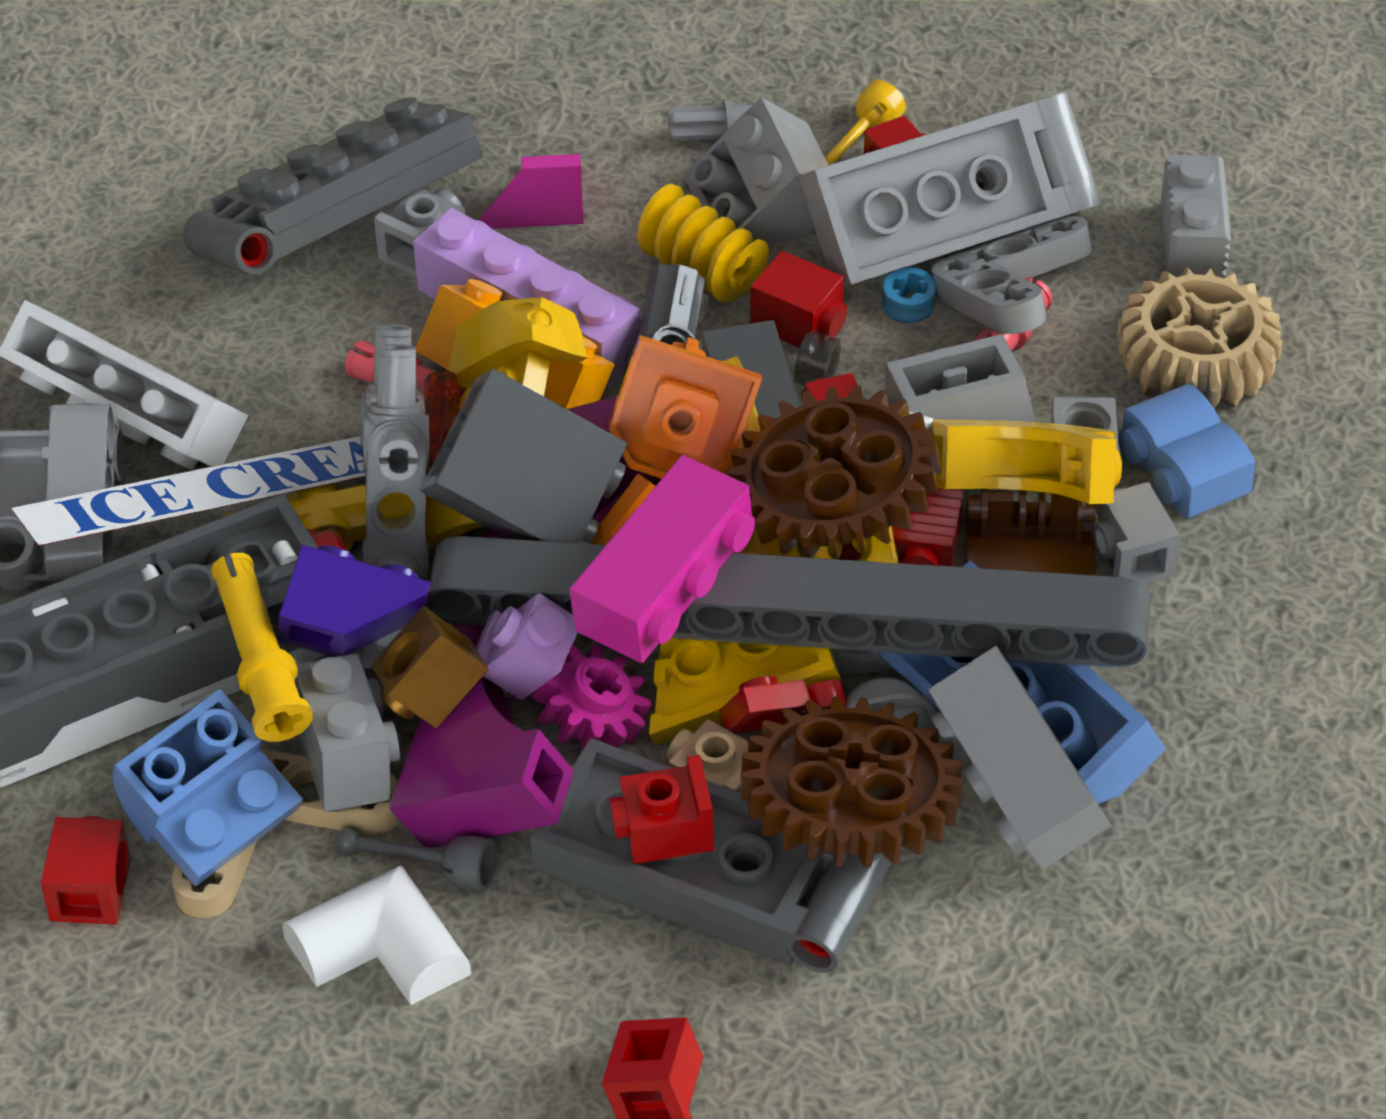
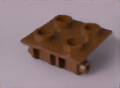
M981 489L980 495L968 494L966 504L967 562L971 560L977 567L982 569L1095 576L1093 523L1096 520V504H1088L1058 494H1051V502H1046L1045 492H1038L1037 502H1026L1025 490H1019L1018 501H1014L1013 492L988 491V489Z

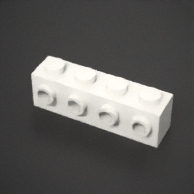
M24 300L0 347L1 357L24 369L19 378L20 380L49 395H53L56 387L70 393L65 403L67 405L111 404L123 435L143 445L147 444L150 436L165 444L160 453L162 456L192 471L195 469L198 461L212 467L224 464L249 416Z

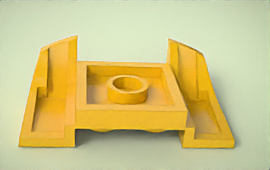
M543 297L497 301L456 327L446 381L466 388L459 402L457 415L475 379L492 368L544 396L550 360L581 362L587 358L582 332L575 313ZM426 495L425 540H427L428 549L437 546L442 540L449 537H456L468 531L484 527Z

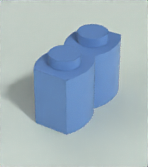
M1186 384L1124 409L1123 429L1119 433V444L1122 453L1131 465L1140 464L1147 474L1152 477L1154 490L1158 498L1165 505L1172 504L1182 516L1190 518L1252 492L1255 460L1250 450L1231 427L1220 421L1210 402L1194 386Z

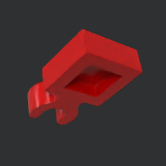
M762 676L742 683L738 687L739 692L719 710L723 728L734 734L762 731V722L765 720L781 724V713L784 708H788L801 716L805 715V704L808 700L815 702L822 710L830 709L832 698L836 696L842 700L844 706L847 705L841 680H825L805 686L804 680L778 683V679L775 676Z

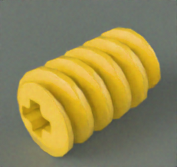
M670 183L661 187L651 197L639 220L637 239L641 250L648 256L657 258L661 264H681L698 270V274L705 279L703 290L708 291L717 301L728 303L750 290V286L767 267L769 260V247L767 243L761 239L753 242V236L749 230L744 228L736 229L734 221L728 217L722 216L718 218L719 215L716 209L706 205L701 207L699 199L694 195L687 194L684 196L680 186Z

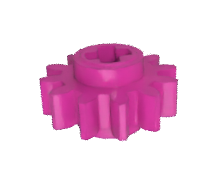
M572 644L560 673L531 693V698L535 701L546 704L538 717L539 722L544 724L556 722L560 728L557 734V741L560 744L565 743L571 737L580 740L582 751L590 738L620 748L623 742L632 744L646 724L643 717L652 704L649 699L636 695L645 681L644 678L634 675L627 677L623 671L626 659L623 656L613 659L612 662L603 659L602 649L594 644L586 657H583L580 650Z

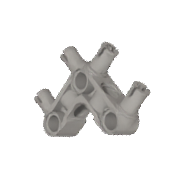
M378 325L375 326L374 381H369L365 392H361V448H363V471H366V534L362 544V562L378 567L385 564L400 565L415 572L419 579L428 581L427 540H425L426 494L420 492V489L426 479V471L429 469V415H425L424 393H421V389L418 388V383H416V347L411 345L412 328L410 326ZM394 492L404 493L413 501V507L409 514L394 520L386 518L377 509L378 503L384 496Z

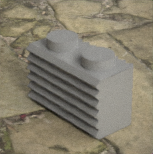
M1170 155L1165 159L1160 203L1165 271L1175 277H1179L1187 266L1194 274L1205 275L1211 267L1214 276L1225 278L1227 277L1226 269L1228 268L1227 260H1229L1228 252L1230 251L1231 233L1224 160L1218 155Z

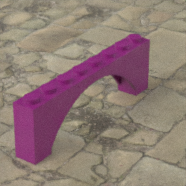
M618 396L567 410L611 433L608 423ZM622 455L619 462L626 466L624 475L614 493L608 499L601 498L592 518L598 521V523L602 521L637 474H640L649 482L658 477L630 469ZM488 528L484 537L506 539ZM453 625L455 629L471 639L475 647L485 627L480 625ZM482 676L437 729L420 718L389 809L424 847L430 848L448 845L451 840L459 836L476 835L492 837L558 824L574 770L539 729L523 731L515 726L510 712L508 694L505 693L504 689Z

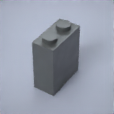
M492 368L475 379L420 492L506 539L590 544L598 528V521L592 518L601 498L608 499L614 493L624 475L626 466L619 461L628 443Z

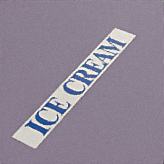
M457 416L429 422V463L435 461ZM361 436L11 509L39 546L281 495L283 493L286 494L366 477V471H363Z

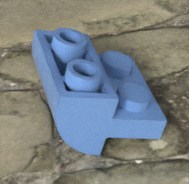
M221 689L115 764L112 773L118 799L138 833L148 845L156 840L195 887L297 811L303 801L298 792L260 750L263 740L254 734L250 722Z

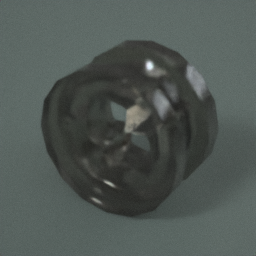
M808 331L801 343L794 371L795 384L805 386V383L808 381L834 377L840 358V339L830 337L826 342H823L819 339L818 333Z

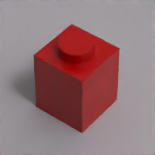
M781 250L750 286V324L774 320L780 340L813 353L826 336H836L845 322L847 305L843 303L844 276Z

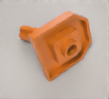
M639 335L608 423L609 430L612 435L628 443L622 455L630 469L662 479L682 455H685L710 468L723 472L732 466L731 451L738 449L742 438L741 434L744 432L763 379L762 375L707 357L706 353L698 348L699 341L694 338L688 337L685 343L673 342L670 345Z

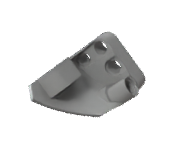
M111 404L53 405L49 407V430L0 431V552L12 546H25L20 558L9 563L0 562V587L3 589L18 591L27 589L36 582L62 581L115 559L119 529L39 546L11 509L124 485L125 453L123 433Z

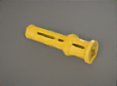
M231 553L237 576L232 577V574H230L224 556L213 563L211 574L217 584L242 659L238 667L237 681L240 689L251 697L255 710L252 717L254 734L259 739L267 742L288 740L301 734L310 726L313 721V712L310 704L305 699L299 697L294 682L298 675L295 659L285 650L279 648L278 640L260 591L252 558L245 553Z

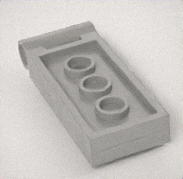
M1066 92L821 167L798 176L827 268L834 273L844 276L843 287L1101 204ZM976 173L983 179V190L976 183Z

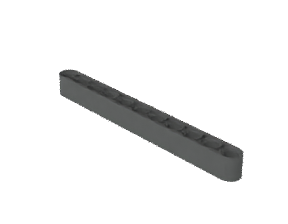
M468 536L449 537L437 545L429 580L431 585L425 606L445 622L485 626L489 616L497 610L503 613L510 606L517 610L536 594L540 593L573 615L569 589L606 545ZM732 553L718 570L716 580L710 591L702 598L696 597L681 615L679 625L671 638L977 658L994 646H997L1006 660L1128 667L1140 662L1147 652L1151 596L1149 590L1143 584L1123 577Z

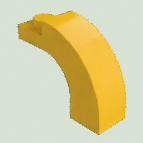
M933 419L932 430L941 473L936 474V480L940 488L1037 491L1066 496L1088 504H1114V487L1119 484L1121 479L1122 462L1120 453L1116 449L1115 432L1041 422Z

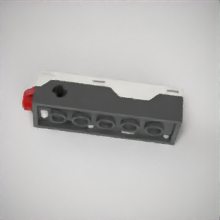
M283 493L0 605V788L186 713L219 689L226 696L241 690L237 681V672L242 659L217 584L211 574L213 563L224 556L230 574H232V577H236L237 573L230 554L245 553L252 558L260 591L273 630L277 634L279 615L302 544L316 549L323 545L335 546L348 552L339 534L330 530L318 532L305 528ZM278 641L279 648L290 654L295 659L296 664L310 662L325 656L318 652Z

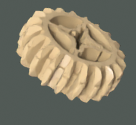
M1187 266L1179 277L1163 271L1157 283L1144 280L1138 293L1129 295L1128 302L1125 304L1122 312V318H1119L1117 337H1119L1118 354L1120 355V363L1125 364L1129 380H1140L1143 394L1152 393L1159 389L1161 395L1183 385L1190 384L1207 398L1214 410L1222 398L1230 405L1237 407L1243 394L1256 397L1262 384L1270 383L1271 376L1275 373L1276 362L1281 357L1283 343L1280 340L1282 328L1279 322L1280 315L1273 312L1271 298L1258 296L1255 283L1238 285L1235 273L1221 278L1214 276L1211 267L1205 275L1194 274Z

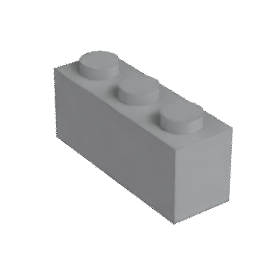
M994 646L928 689L941 710L931 717L932 722L939 729L938 732L944 741L954 744V751L961 746L965 749L973 763L962 770L984 804L995 798L1004 816L994 823L1016 856L1027 850L1043 870L1112 826L1020 679L997 646Z

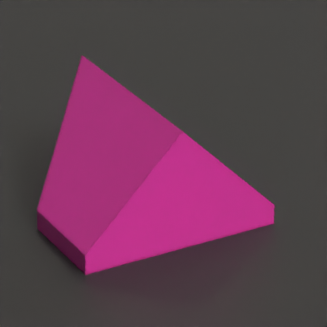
M580 154L521 157L522 169L478 219L487 224L491 229L584 224Z

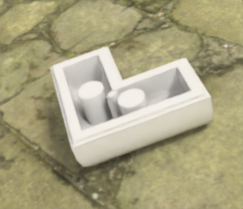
M402 865L283 923L285 941L316 987L378 957L404 997L412 1005L471 975L468 959Z

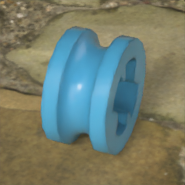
M905 267L890 272L883 282L882 307L884 312L891 319L902 323H915L928 318L935 308L936 282L927 271L915 267ZM907 292H915L911 299L903 298Z

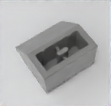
M760 97L683 176L692 195L699 199L701 207L705 205L713 207L719 215L718 218L723 216L732 219L736 229L744 228L752 233L753 242L761 239L768 245L809 235L815 229L798 176L828 166V163L807 122Z
M1002 334L886 363L885 391L889 406L896 401L905 399L909 412H921L923 416L933 419L1035 422L1025 376Z

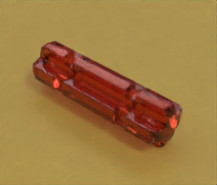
M449 370L442 373L432 371L424 380V395L427 396L424 401L425 415H429V469L426 471V475H428L460 411L457 408L460 403V386L457 383V375Z

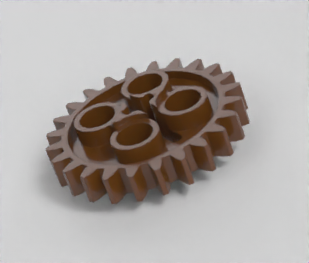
M829 386L825 399L816 401L809 391L803 392V405L794 408L785 401H781L778 403L781 416L775 419L768 415L760 414L757 418L761 432H742L741 437L744 448L731 451L734 467L728 469L727 474L749 485L751 511L755 519L754 529H757L760 543L764 545L777 538L782 554L790 552L798 543L803 544L806 558H813L820 546H829L832 558L839 559L843 545L850 543L860 554L866 553V539L872 536L885 544L890 543L891 539L888 529L890 526L895 525L909 530L913 527L910 511L927 512L929 508L926 494L937 493L936 474L941 473L932 428L926 429L923 414L921 412L909 414L908 404L905 399L896 401L889 406L886 391L880 390L869 400L863 398L861 386H855L847 398H839L835 386Z
M836 696L832 698L831 708L822 710L812 700H808L805 704V715L801 716L788 708H784L781 713V724L765 720L762 722L761 736L751 735L749 737L748 753H743L741 800L749 802V819H763L762 834L764 836L784 832L782 849L788 851L803 843L808 846V860L814 861L826 851L833 853L835 865L838 867L844 865L848 855H858L865 868H870L873 863L874 854L882 853L889 861L896 864L899 863L901 847L921 855L924 853L925 838L941 842L943 840L944 826L955 825L957 808L961 807L964 781L961 779L962 761L953 759L954 744L952 742H938L939 729L935 726L917 729L919 714L915 712L898 719L893 717L894 704L887 703L876 712L869 710L868 700L864 697L858 700L855 708H846L842 700Z

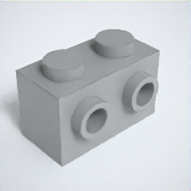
M358 653L296 664L298 675L294 682L299 697L305 699L310 704L313 712V721L305 731L299 734L324 812L391 800L390 762L399 761L400 751L393 722L382 723L381 717L384 715L383 700L380 697L381 689L377 678H366Z

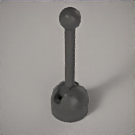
M351 828L340 830L334 840L336 849L343 855H352L359 850L441 864L443 874L451 884L463 889L480 892L487 890L496 865L495 841L493 838L483 836H459L451 840L444 851L360 837L359 833Z

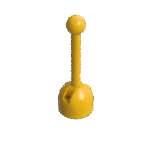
M876 79L871 81L860 93L855 103L856 116L859 121L827 154L825 159L828 165L836 163L867 128L870 129L904 114L906 111L905 100L893 85L884 80Z

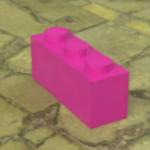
M682 455L569 589L575 631L642 664L659 643L665 644L671 639L679 625L681 615L695 598H702L710 591L716 580L718 570L733 552L738 553L742 551L748 544L755 527V519L751 511L749 485Z

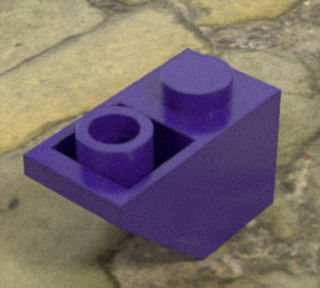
M302 544L279 615L277 640L331 657L349 655L403 628L422 606L425 607L431 582L419 579L415 572L400 565L385 564L378 567L357 561L352 554L335 546L323 545L316 549Z

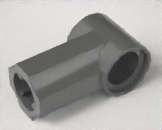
M660 263L650 269L638 337L642 335L670 345L673 342L685 343L688 337L696 339L695 332L705 279L698 274V270L681 264L666 265ZM637 341L628 349L626 354V372Z

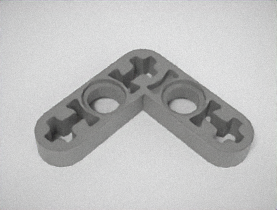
M1079 216L1060 217L1020 230L937 262L932 266L931 270L936 282L937 299L1001 334L1023 333L1041 326L1046 321L1042 290L1038 285L1026 280V278L1038 276L1088 256L1092 252L1088 222L1085 218Z

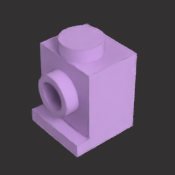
M540 593L536 594L517 610L510 606L503 613L497 610L489 616L476 645L477 651L489 668L483 676L522 701L560 673L577 634L573 615Z

